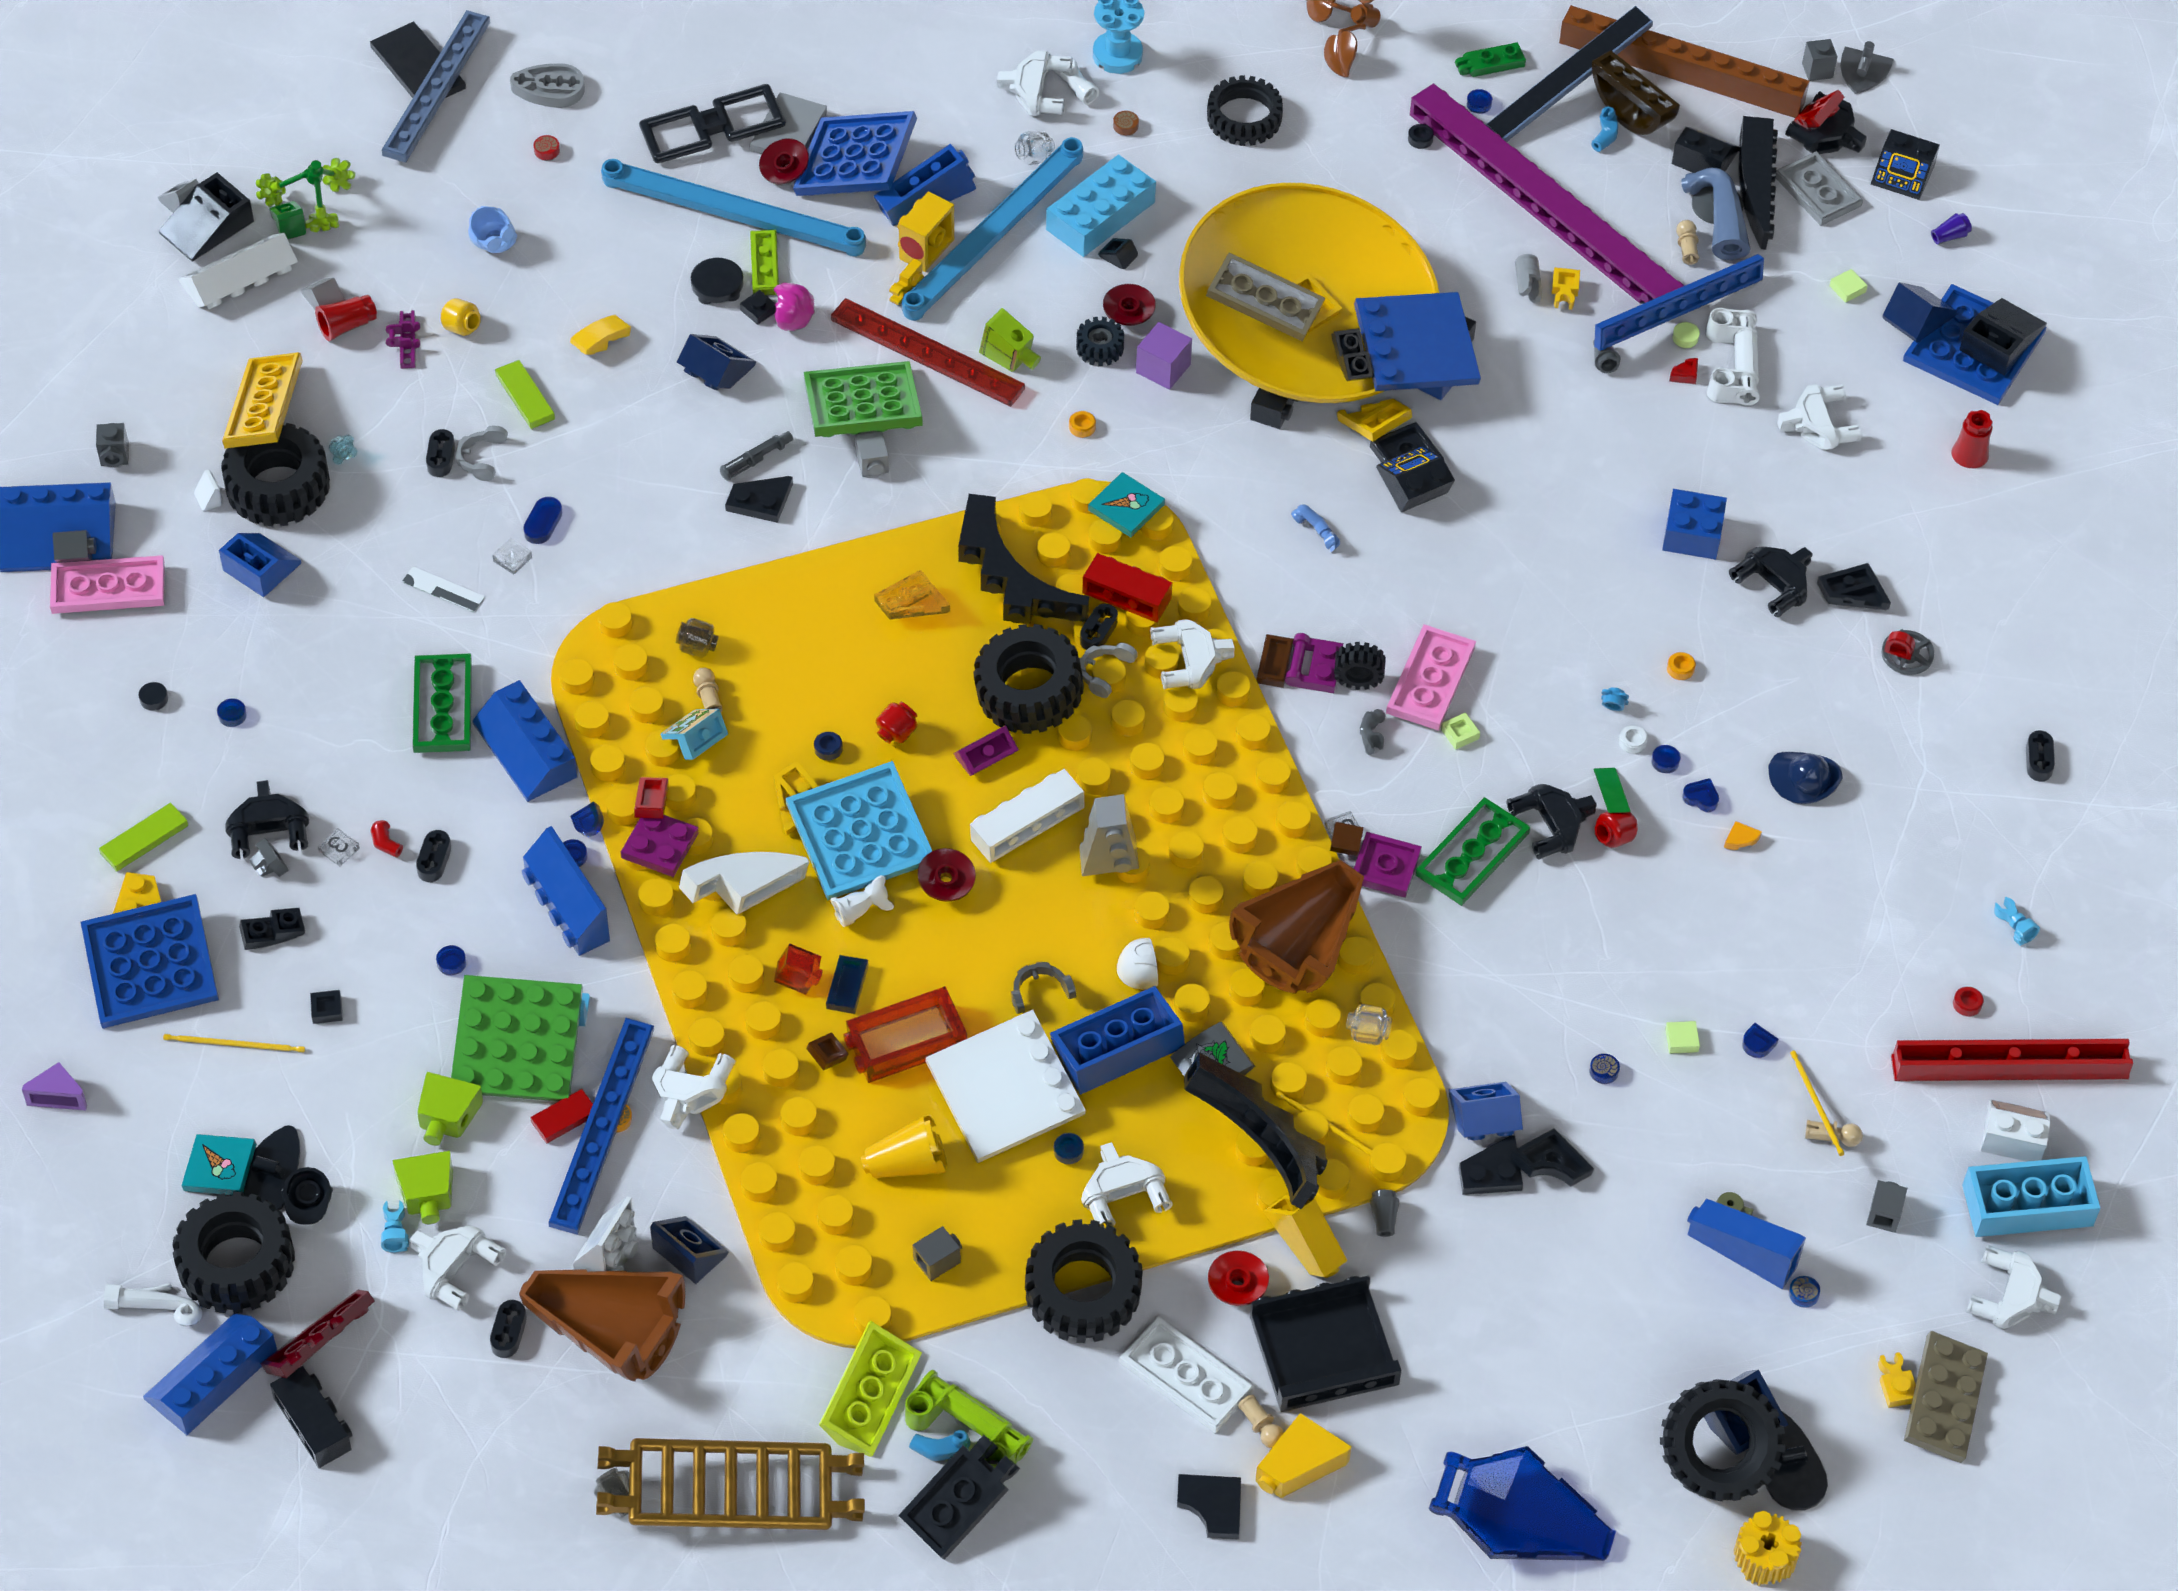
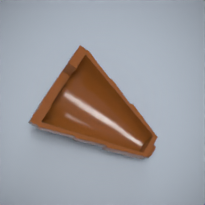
M1339 860L1305 873L1297 880L1275 887L1272 891L1238 904L1231 912L1229 928L1232 940H1237L1241 949L1238 952L1239 956L1253 973L1277 989L1295 994L1298 990H1306L1307 993L1319 989L1334 972L1341 946L1346 938L1349 922L1356 911L1364 876Z
M586 1269L534 1271L529 1280L522 1285L519 1292L523 1305L557 1334L565 1335L582 1351L591 1354L613 1373L636 1382V1379L645 1380L649 1378L663 1364L675 1343L681 1326L680 1323L676 1322L678 1310L685 1307L683 1275L673 1272H588Z

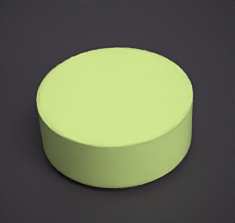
M1682 322L1674 327L1672 339L1679 347L1691 348L1698 343L1700 331L1696 325Z

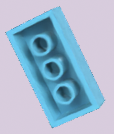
M1118 154L1046 209V230L1082 257H1085L1155 203L1156 181Z
M2086 1156L1968 1167L1962 1184L1975 1237L2093 1227L2100 1211V1204Z

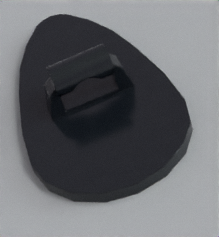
M287 1125L276 1130L256 1147L243 1191L245 1197H249L250 1194L258 1195L261 1197L262 1203L264 1200H268L275 1205L276 1210H281L285 1205L281 1189L284 1187L288 1176L298 1169L300 1159V1141L295 1127Z
M1782 1412L1789 1424L1784 1427L1785 1434H1782V1444L1786 1445L1785 1452H1781L1779 1462L1782 1464L1780 1469H1775L1770 1477L1772 1481L1766 1485V1489L1771 1498L1780 1506L1791 1510H1807L1817 1506L1824 1499L1828 1487L1827 1474L1819 1456L1802 1429L1791 1417Z

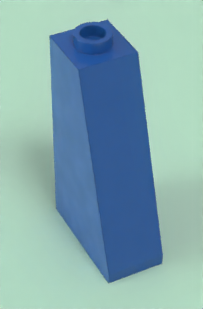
M1707 1198L1700 1208L1695 1206L1687 1219V1222L1690 1223L1688 1236L1780 1289L1785 1287L1798 1267L1806 1237Z

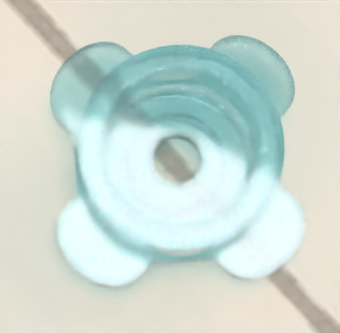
M351 435L337 436L330 442L329 450L334 455L333 462L335 464H342L344 460L354 458L357 455L358 451L353 445L354 438Z

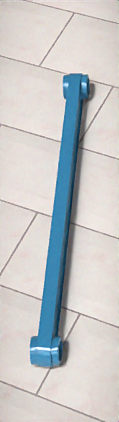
M1073 137L1065 139L1034 172L911 291L907 292L902 299L904 316L914 321L921 319L924 313L1075 166L1079 165L1083 158L1082 142Z
M608 159L602 165V180L609 188L618 187L762 229L776 230V233L844 251L850 256H859L863 254L866 248V236L864 231L858 227H846L623 164L617 159Z

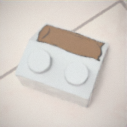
M1989 1099L1981 1151L2023 1161L2042 1160L2047 1146L2050 1127L2049 1112Z

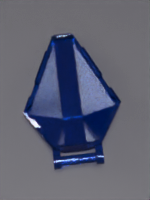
M1528 1446L1477 1459H1470L1455 1452L1446 1453L1443 1462L1445 1469L1436 1497L1431 1499L1429 1510L1436 1515H1445L1452 1518L1490 1559L1605 1561L1608 1558L1616 1530H1612L1596 1515L1597 1510L1562 1477L1558 1480L1544 1467L1545 1462ZM1460 1469L1465 1473L1460 1482L1455 1501L1451 1503L1448 1501V1497L1456 1472Z

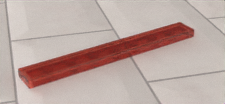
M847 298L831 314V321L1010 407L1025 390V383Z

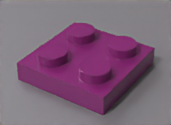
M664 815L663 819L640 818L621 850V858L674 877L699 834L698 827Z
M1366 832L1354 869L1364 876L1362 886L1406 898L1422 846Z

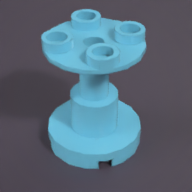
M1098 0L1095 6V20L1107 31L1095 40L1093 59L1098 67L1099 64L1104 67V71L1116 74L1127 73L1134 70V66L1142 62V43L1130 32L1139 27L1144 20L1145 11L1139 0Z

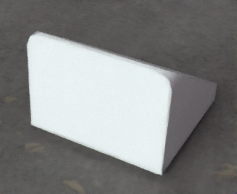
M209 469L205 470L194 492L202 511L220 507L223 503L220 488L212 472Z

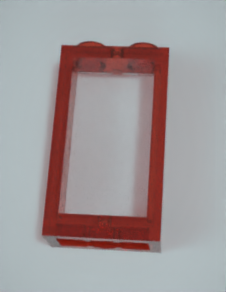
M946 986L847 1020V1033L843 1034L847 1049L849 1051L854 1050L855 1052L854 1063L858 1073H864L868 1083L926 1063V1057L967 1039L966 1029Z

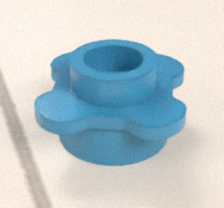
M1612 687L1603 689L1601 692L1603 694L1601 696L1603 700L1602 705L1607 709L1622 711L1624 706L1629 703V695L1622 689Z

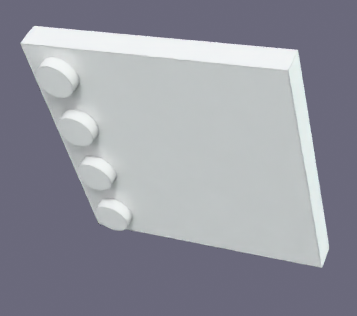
M1033 1010L926 1057V1064L977 1163L1085 1115L1086 1110Z

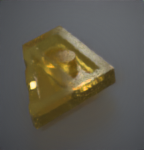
M921 570L874 594L876 604L890 620L950 612V604Z

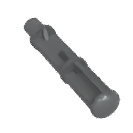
M787 431L780 436L774 435L755 448L720 467L721 476L725 480H731V478L761 462L764 459L763 456L776 448L783 450L786 444L793 441L792 434ZM743 457V459H741L740 461L726 468V466ZM746 465H749V466H747L746 468L742 469L741 471H739V472H737V473H735L734 475L731 476L732 473L738 471L739 469L743 468V467L746 466Z

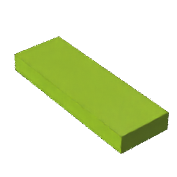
M776 230L750 231L753 294L760 290L765 295H777L774 292V288L779 285Z
M520 360L495 369L496 377L530 429L555 420L553 410Z
M170 802L99 848L100 854L118 872L188 827V821Z

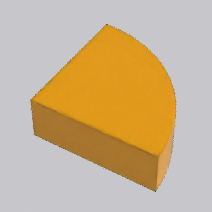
M1735 821L1725 841L1724 848L1738 850L1741 847L1753 846L1761 838L1762 831Z

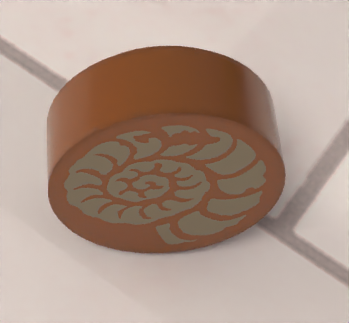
M1120 111L1114 116L1113 128L1118 134L1132 135L1138 130L1139 118L1134 112Z

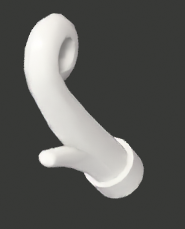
M1073 59L1071 73L1054 71L1076 93L1077 98L1084 104L1089 105L1097 99L1099 89L1083 77L1076 60Z
M170 1283L148 1288H122V1285L107 1284L105 1287L104 1309L119 1310L120 1307L176 1310L174 1319L182 1326L197 1324L203 1315L200 1305L193 1300L165 1293L172 1289Z

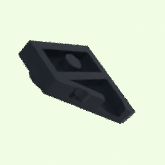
M785 476L733 484L725 504V509L727 512L778 523L793 486V477Z
M1869 563L1818 577L1817 584L1828 604L1888 610L1890 608L1891 602Z
M1511 1135L1459 1163L1462 1195L1522 1191L1521 1168L1510 1158L1512 1151L1517 1149L1515 1135Z

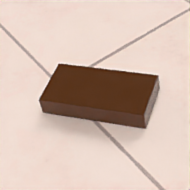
M1266 634L1256 679L1258 684L1284 688L1293 647V638Z

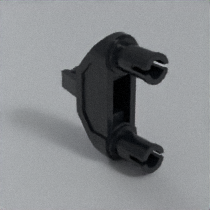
M1819 91L1812 102L1826 95ZM1842 100L1838 105L1840 109L1834 115L1827 118L1817 129L1811 131L1792 121L1785 133L1786 136L1804 144V148L1811 153L1817 151L1819 154L1838 152L1842 147L1859 153L1865 147L1867 136L1854 127L1853 109L1851 104L1845 100Z
M1755 547L1747 552L1742 562L1729 570V575L1737 584L1742 583L1743 580L1753 573H1758L1781 593L1779 597L1768 603L1770 613L1773 614L1778 610L1774 616L1780 617L1793 606L1799 607L1806 603V566L1811 563L1813 553L1806 547L1792 555L1785 549Z
M268 780L257 781L258 796L249 797L231 813L225 823V831L231 838V855L237 859H241L240 849L243 850V858L250 855L249 835L289 830V847L292 850L299 851L298 841H300L301 850L308 847L306 827L309 824L308 813L294 801L280 794H271Z
M1547 784L1532 786L1528 793L1509 798L1506 801L1509 812L1512 811L1510 814L1513 816L1531 809L1538 810L1553 836L1532 843L1533 852L1538 860L1557 852L1565 854L1573 852L1580 823L1585 821L1588 816L1595 814L1597 803L1592 795L1575 799L1568 792Z

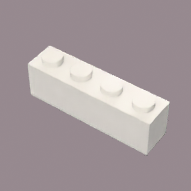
M1065 769L1056 774H1050L1044 781L1034 787L1026 788L1020 795L1010 801L1002 802L988 814L978 816L970 824L971 841L986 859L992 863L1083 809L1084 791Z

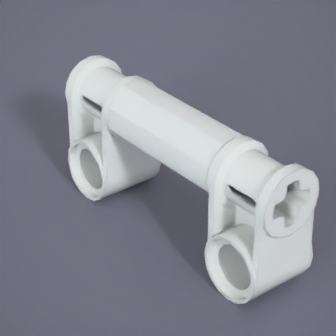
M1715 308L1710 313L1705 332L1706 337L1716 343L1735 344V369L1717 368L1712 372L1707 396L1713 402L1749 406L1757 403L1760 399V394L1757 390V384L1759 383L1758 334L1755 330L1757 315L1753 311Z

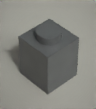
M1831 39L1806 42L1802 64L1809 81L1833 78L1838 56Z
M87 530L53 533L54 560L57 563L91 561L92 554H96L95 538H91Z
M1878 1180L1866 1225L1896 1233L1908 1188L1899 1186L1895 1182Z
M943 1226L912 1245L914 1261L930 1281L961 1263L960 1250L962 1245L957 1236L953 1233L949 1234Z

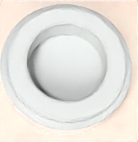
M1630 725L1621 730L1619 745L1622 750L1627 753L1637 754L1646 748L1648 735L1643 728Z

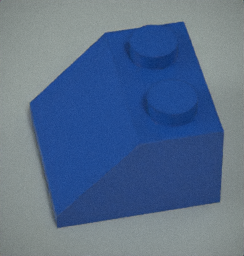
M1507 1082L1449 1089V1097L1457 1129L1464 1138L1468 1140H1482L1488 1134L1496 1133L1497 1136H1510L1514 1134V1131L1523 1130L1520 1095Z

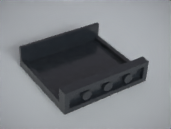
M1369 1275L1364 1277L1352 1276L1342 1282L1333 1284L1321 1283L1315 1288L1302 1291L1295 1289L1275 1297L1263 1296L1251 1302L1250 1319L1280 1412L1399 1385L1402 1370L1399 1361L1393 1360L1369 1290Z

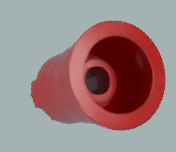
M364 295L333 304L316 306L315 315L321 333L327 341H331L350 330L368 324V321L377 319V310L371 297Z
M1983 410L1969 412L1963 422L1959 437L1952 447L1951 454L1953 459L1965 468L1982 467L1989 459V443L1993 421L1990 419L1988 412Z

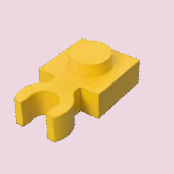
M913 258L900 273L899 281L894 283L889 289V292L893 294L889 299L890 302L900 305L904 295L924 278L922 262Z
M1554 267L1552 294H1556L1554 300L1555 308L1559 307V302L1566 301L1569 304V310L1573 309L1575 296L1578 297L1580 270Z
M1900 1352L1895 1353V1364L1893 1365L1886 1362L1884 1355H1880L1878 1367L1884 1373L1879 1381L1888 1408L1912 1404L1916 1384L1911 1370L1902 1371L1901 1369L1903 1356Z

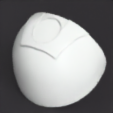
M1140 938L1130 942L1119 956L1117 974L1120 980L1129 987L1149 989L1153 986H1158L1157 962L1150 938Z

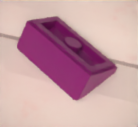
M1005 725L953 754L969 776H972L1019 749Z

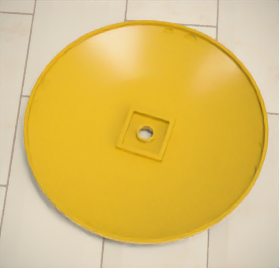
M1307 183L1262 185L1236 193L1223 200L1205 214L1194 227L1186 242L1179 268V290L1185 314L1200 341L1220 363L1240 378L1263 390L1286 398L1315 403L1350 402L1384 392L1375 391L1372 378L1347 382L1337 359L1331 334L1335 331L1360 329L1354 307L1356 298L1439 293L1435 274L1426 255L1413 237L1396 220L1371 203L1352 194L1330 187ZM1228 253L1234 254L1325 297V301L1303 342L1206 296Z

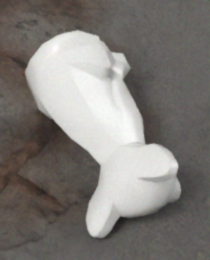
M883 875L876 877L862 892H853L842 898L833 897L830 899L835 909V916L843 927L855 923V920L862 916L871 905H876L886 911L894 908L892 902L888 900V892L884 886L886 879Z

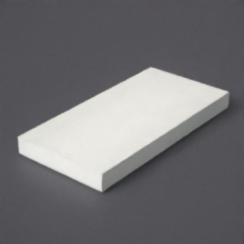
M1159 1316L1119 1357L1121 1365L1215 1434L1238 1410L1240 1401L1254 1392L1252 1384Z

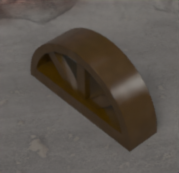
M1610 50L1592 61L1593 79L1605 107L1614 108L1617 121L1627 130L1639 135H1648L1675 119L1679 112L1680 104Z

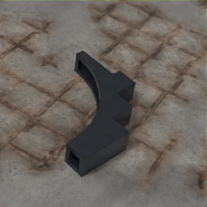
M969 494L958 544V562L981 564V591L1005 594L1003 621L1031 624L1032 615L1043 618L1086 622L1089 615V596L1061 590L1031 575L1016 562L1001 539L996 523V497Z
M1199 1053L1184 1075V1090L1223 1113L1262 1148L1283 1177L1291 1204L1302 1209L1307 1200L1312 1201L1318 1192L1317 1175L1323 1173L1328 1162L1325 1145L1297 1132L1294 1128L1293 1114L1264 1100L1262 1097V1084Z

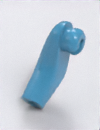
M1604 107L1601 111L1600 124L1602 130L1591 143L1592 148L1597 152L1605 149L1617 139V116L1612 107Z
M963 1430L955 1431L953 1435L942 1439H932L915 1434L909 1448L932 1461H942L952 1458L962 1446L969 1449L971 1441L968 1434Z

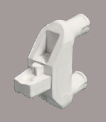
M1036 51L1019 63L1017 70L999 71L997 77L998 88L1016 93V99L1031 116H1038L1041 113L1063 115L1064 111L1062 110L1065 108V99L1044 98L1042 93L1046 73L1049 70L1071 73L1073 57L1050 55L1048 51Z
M1817 384L1808 385L1799 398L1796 408L1779 414L1777 424L1780 432H1799L1802 439L1820 449H1834L1838 444L1859 442L1861 440V430L1858 424L1840 428L1833 426L1824 404L1845 401L1846 392L1843 384L1829 387H1820Z
M1178 620L1175 622V625L1151 627L1150 629L1153 645L1169 642L1180 644L1186 668L1183 670L1161 672L1164 690L1188 686L1191 689L1201 688L1215 670L1216 663L1234 658L1235 648L1232 639L1217 640L1211 638L1209 631L1191 620Z
M671 1046L663 1066L658 1067L652 1076L660 1096L665 1100L661 1120L668 1128L678 1130L689 1113L698 1114L721 1101L727 1090L725 1082L736 1063L732 1057L719 1053L710 1074L704 1077L679 1072L689 1053L680 1046Z
M1112 1142L1100 1146L1103 1162L1099 1163L1081 1198L1083 1206L1091 1211L1094 1220L1100 1221V1227L1104 1228V1223L1106 1226L1109 1224L1113 1227L1116 1223L1107 1203L1143 1191L1148 1192L1156 1213L1162 1212L1161 1205H1163L1164 1211L1172 1207V1201L1164 1187L1166 1178L1158 1166L1132 1156L1119 1157Z
M474 1226L443 1231L433 1238L417 1230L410 1238L411 1248L419 1253L418 1258L422 1260L425 1296L434 1300L439 1298L457 1311L463 1309L460 1303L464 1306L466 1305L469 1294L453 1286L449 1281L468 1258L476 1253L494 1266L500 1264L497 1258L502 1261L506 1254L505 1248L485 1238L484 1232Z
M1987 1244L1981 1263L2007 1270V1274H2010L2002 1301L1996 1303L1972 1294L1966 1313L1992 1320V1324L2003 1329L2029 1318L2031 1312L2040 1313V1311L2056 1314L2061 1295L2047 1290V1287L2041 1284L2042 1277L2031 1257L2019 1250L2010 1253Z

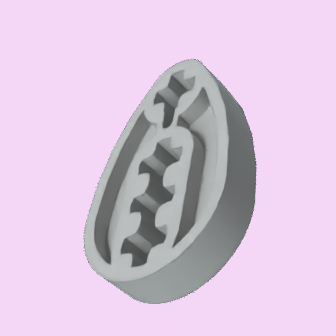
M569 64L536 65L517 71L510 77L511 91L515 95L542 106L568 107L577 103L585 92L582 73L579 69Z

